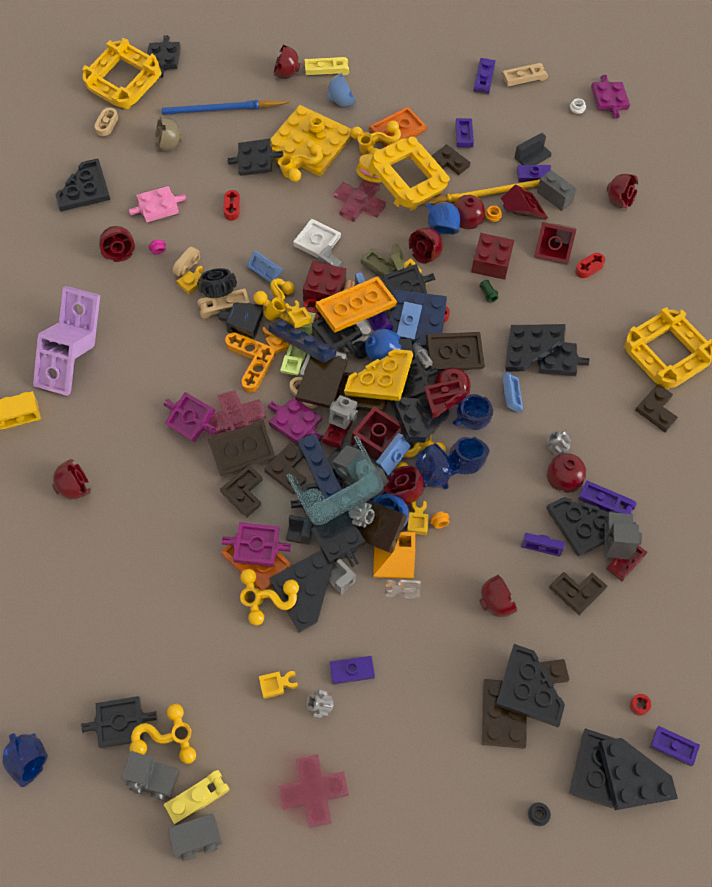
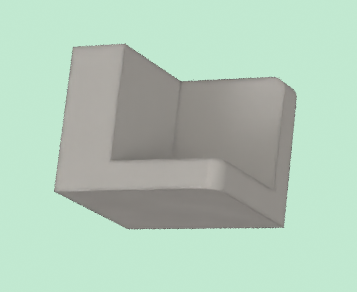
M330 245L318 254V262L342 267V261L332 255V247Z
M338 559L336 567L331 571L328 583L342 595L356 582V574L341 559Z

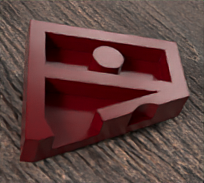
M461 378L424 387L433 418L439 416L466 397V391Z

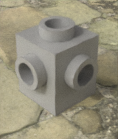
M340 395L337 401H333L330 406L329 423L346 430L351 421H355L357 418V402Z

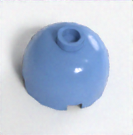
M340 73L332 78L328 86L330 93L327 94L331 103L335 102L340 107H348L355 104L356 100L343 74Z

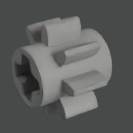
M554 431L547 438L548 443L546 445L553 454L556 452L564 454L570 448L569 443L571 440L565 431L561 432V434L558 431Z
M361 501L354 504L349 511V516L353 519L352 524L366 527V524H370L374 519V511L370 509L372 505Z
M318 689L317 692L313 691L308 696L306 706L309 712H313V717L322 718V715L328 716V713L332 711L333 700L332 696L327 695V691Z

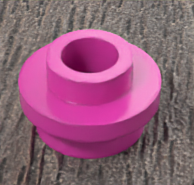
M160 239L153 240L148 246L154 255L161 254L166 250V243Z

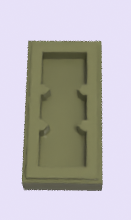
M396 243L392 245L391 254L389 255L392 263L395 264L399 271L404 268L405 257L399 244Z
M373 249L361 259V264L382 277L397 271L392 261Z

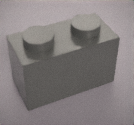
M550 170L540 178L537 193L563 211L573 202L577 188Z
M213 813L168 828L174 855L177 859L181 858L182 861L194 858L195 853L203 850L204 853L215 851L218 849L217 845L222 844Z

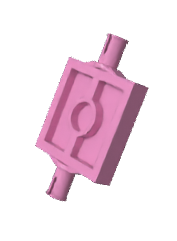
M169 186L136 195L138 207L129 209L131 216L141 213L145 221L150 222L178 214L177 203L187 200L185 194L174 196Z

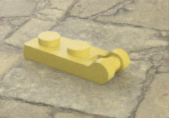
M346 57L304 59L306 75L342 73L345 76L349 74L348 59Z
M219 770L212 772L208 777L164 804L175 826L230 790L227 783H223ZM214 784L216 790L211 793L208 786Z

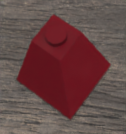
M516 184L501 197L504 203L503 207L509 213L513 212L517 215L544 220L548 218L534 194Z
M542 222L534 257L568 264L577 229L566 225Z

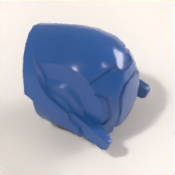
M429 202L426 204L429 209V228L436 230L439 234L454 235L459 232L460 214L453 204L448 202L438 203L434 206Z

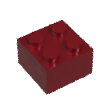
M480 233L471 272L505 280L515 240Z
M312 261L303 286V301L305 302L309 298L320 301L343 291L347 268Z
M374 406L352 432L351 444L355 445L356 442H359L361 444L360 450L377 461L398 433L403 435V432L397 420Z

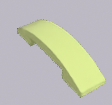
M308 312L312 317V323L315 322L316 313ZM312 323L298 327L312 336ZM290 344L287 355L284 356L280 372L299 376L307 353Z

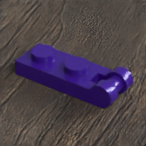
M480 58L474 92L484 91V93L489 94L496 60Z
M587 480L578 498L602 510L622 514H632V510L637 505L634 500ZM621 504V505H623L625 508L622 509V508L619 507V505Z

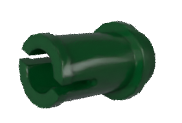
M484 280L479 284L487 301L492 303L498 299V291L494 290L489 280Z

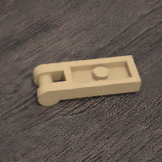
M542 63L505 70L502 72V77L508 87L535 80L545 81L548 78V74L544 71Z
M245 288L233 291L229 295L220 298L204 297L199 299L197 304L201 309V317L207 319L211 315L219 314L221 309L231 311L235 302H250Z

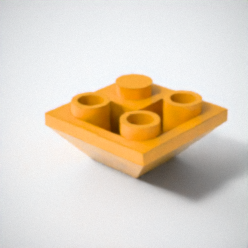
M401 532L393 553L374 546L373 578L414 579L415 532Z

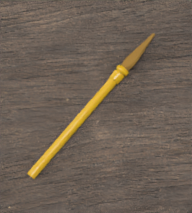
M540 180L517 183L516 185L524 189L538 187ZM515 184L459 194H447L446 196L429 199L420 205H426L428 202L431 205L442 202L453 203L464 195L482 197L505 193Z

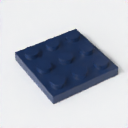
M393 290V297L396 299L397 304L390 311L389 320L394 326L390 330L397 333L404 302L422 305L415 340L411 341L412 345L420 343L422 347L427 348L426 335L441 334L443 332L447 296Z

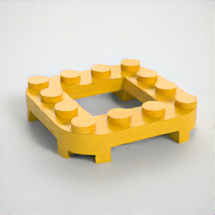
M122 38L121 41H108L106 43L107 49L90 67L85 65L82 70L83 81L89 91L114 106L127 110L157 81L161 75V70L154 54L149 56L130 45L128 39ZM121 59L141 70L126 88L122 86L118 88L103 79Z
M415 137L401 139L378 150L369 162L370 176H377L396 198L394 204L397 207L401 205L410 208V211L415 210L418 205L436 195L439 197L450 180L445 171ZM404 158L406 160L411 158L428 179L409 188L391 165Z
M668 307L661 309L658 315L637 328L633 326L624 343V348L629 356L656 384H660L665 389L679 386L707 368L712 362V339L707 341L685 318L686 312L680 310V312L668 310ZM670 330L692 354L675 365L667 367L646 344Z

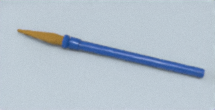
M252 100L237 103L162 108V114L259 109L288 104L290 101Z

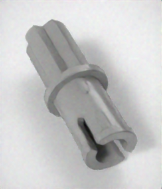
M414 343L412 350L415 360L419 358L424 368L432 366L433 362L428 356V351L423 349L420 343Z

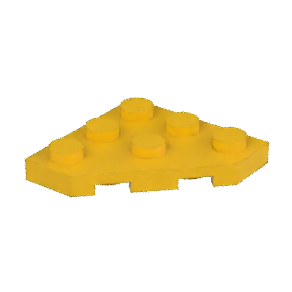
M393 349L383 359H377L366 365V369L361 372L349 375L344 390L345 395L400 401L413 358V352Z

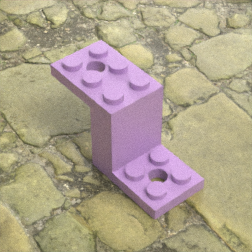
M69 286L63 287L59 323L38 333L33 380L34 387L66 396L71 394L74 361L95 345L100 295ZM77 304L82 306L83 313L77 311ZM51 368L56 370L57 377H54L51 374Z

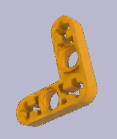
M230 333L225 338L227 349L253 359L241 380L243 390L253 393L260 386L274 361V349L238 333ZM249 345L255 347L253 351L245 350L246 346ZM256 366L263 367V370L261 372H255L253 368ZM253 376V384L248 386L247 383L251 382Z

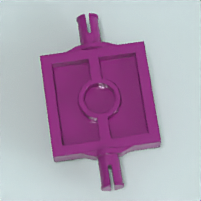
M602 75L600 77L602 82H593L591 85L598 110L611 111L613 118L617 119L620 117L619 110H628L630 107L623 82H609L607 75Z
M186 392L176 403L171 402L169 399L165 400L167 403L164 402V406L171 411L164 424L191 441L196 442L203 430L210 434H214L213 431H216V427L208 424L216 411L209 405Z
M293 397L282 407L273 401L269 403L268 408L276 412L269 420V426L297 445L298 439L312 434H316L319 442L322 440L323 435L315 431L318 424L322 421V416Z
M239 522L235 538L222 537V545L234 546V563L274 567L278 551H291V543L279 542V526Z

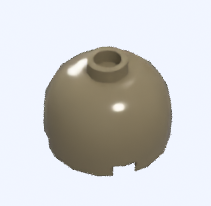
M161 116L158 119L155 137L158 139V142H155L156 150L171 151L177 147L178 142L182 141L183 133L180 132L178 124L173 119Z

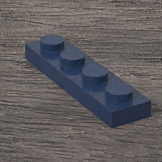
M283 319L269 325V332L323 363L336 356V349L307 334L300 328H294L293 325Z
M316 434L298 439L300 450L325 504L329 505L345 499L344 493Z

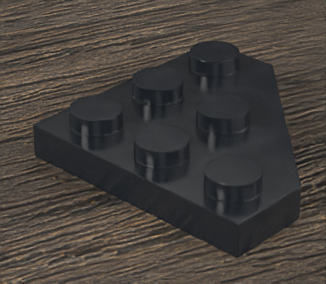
M98 158L81 162L75 174L72 173L65 182L64 188L55 194L60 212L111 200Z
M511 325L505 364L506 372L526 371L530 368V364L536 360L540 361L550 353L551 349L565 343L566 325Z
M402 397L400 401H391L406 442L425 443L429 436L440 427L441 423L450 414L449 409H447L439 416L433 418L428 400L423 398Z
M566 497L547 505L546 509L578 557L605 544L604 520L609 513L608 511L601 510L599 507L587 503L580 504Z
M323 549L269 578L274 590L283 602L289 599L288 595L283 591L284 583L290 579L298 583L297 601L291 609L286 611L299 633L318 622L333 567Z
M514 644L495 706L559 727L565 707L562 698L558 696L553 687L554 684L546 670L541 666L535 651Z
M623 738L598 742L614 810L678 799L672 776Z

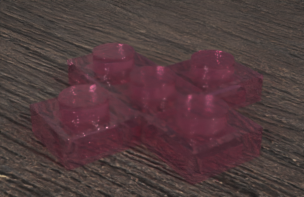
M363 180L359 187L355 188L342 182L334 192L335 198L345 202L340 210V216L355 222L361 212L364 211L378 218L386 207V202L374 197L380 189V184Z
M236 390L218 395L223 411L213 414L208 424L216 427V431H213V436L250 425L249 423L266 418V414L260 399L241 405Z
M318 754L297 758L300 781L279 786L282 808L286 810L305 805L309 828L330 824L331 817L327 800L349 795L345 773L343 771L322 776Z

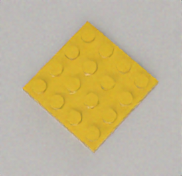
M299 105L272 136L273 152L283 150L289 156L302 154L314 158L310 154V147L315 143L321 145L323 148L322 160L314 166H301V168L321 177L352 139L350 135L351 128ZM312 117L322 118L325 123L322 131L313 132L309 129L308 123Z

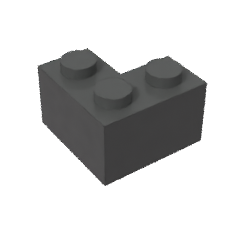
M346 445L332 461L336 467L337 474L343 480V485L348 490H355L363 496L375 498L389 482L382 468L368 464L362 451Z
M609 512L604 520L605 557L630 559L632 554L636 552L637 546L641 545L642 533L639 532V525L633 522V514Z
M131 751L121 778L126 783V787L130 788V791L137 794H142L143 791L149 792L152 798L164 800V797L171 799L180 772L175 767L155 762L151 756Z

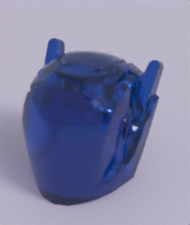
M478 394L466 396L456 409L458 417L453 421V424L455 426L463 425L471 430H480L486 427L493 418L491 402L487 397H482Z
M476 437L460 438L450 448L448 462L451 465V470L448 474L453 476L457 473L473 474L478 472L488 458L489 447Z
M431 444L417 456L415 469H418L423 477L424 488L443 486V489L446 490L449 488L448 480L452 474V463L438 444Z
M13 733L9 735L10 742L3 751L2 763L9 776L20 787H25L41 773L48 754L35 733L31 735L23 734L17 737Z

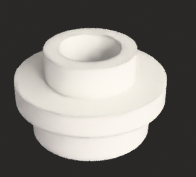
M579 98L574 99L570 104V110L576 114H581L586 109L584 100Z

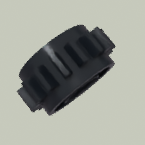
M225 268L208 270L201 274L197 282L200 293H204V296L208 298H220L229 295L237 284L234 273Z

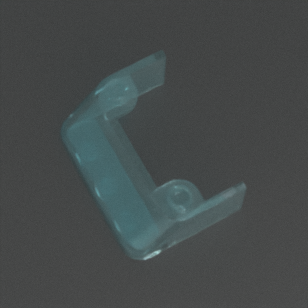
M358 435L354 439L365 457L356 465V474L360 480L327 499L324 498L318 489H309L303 492L296 477L291 473L286 474L309 519L316 525L326 524L378 495L383 490V480Z

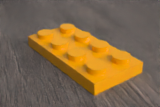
M377 276L317 301L316 308L335 333L395 307L397 301Z

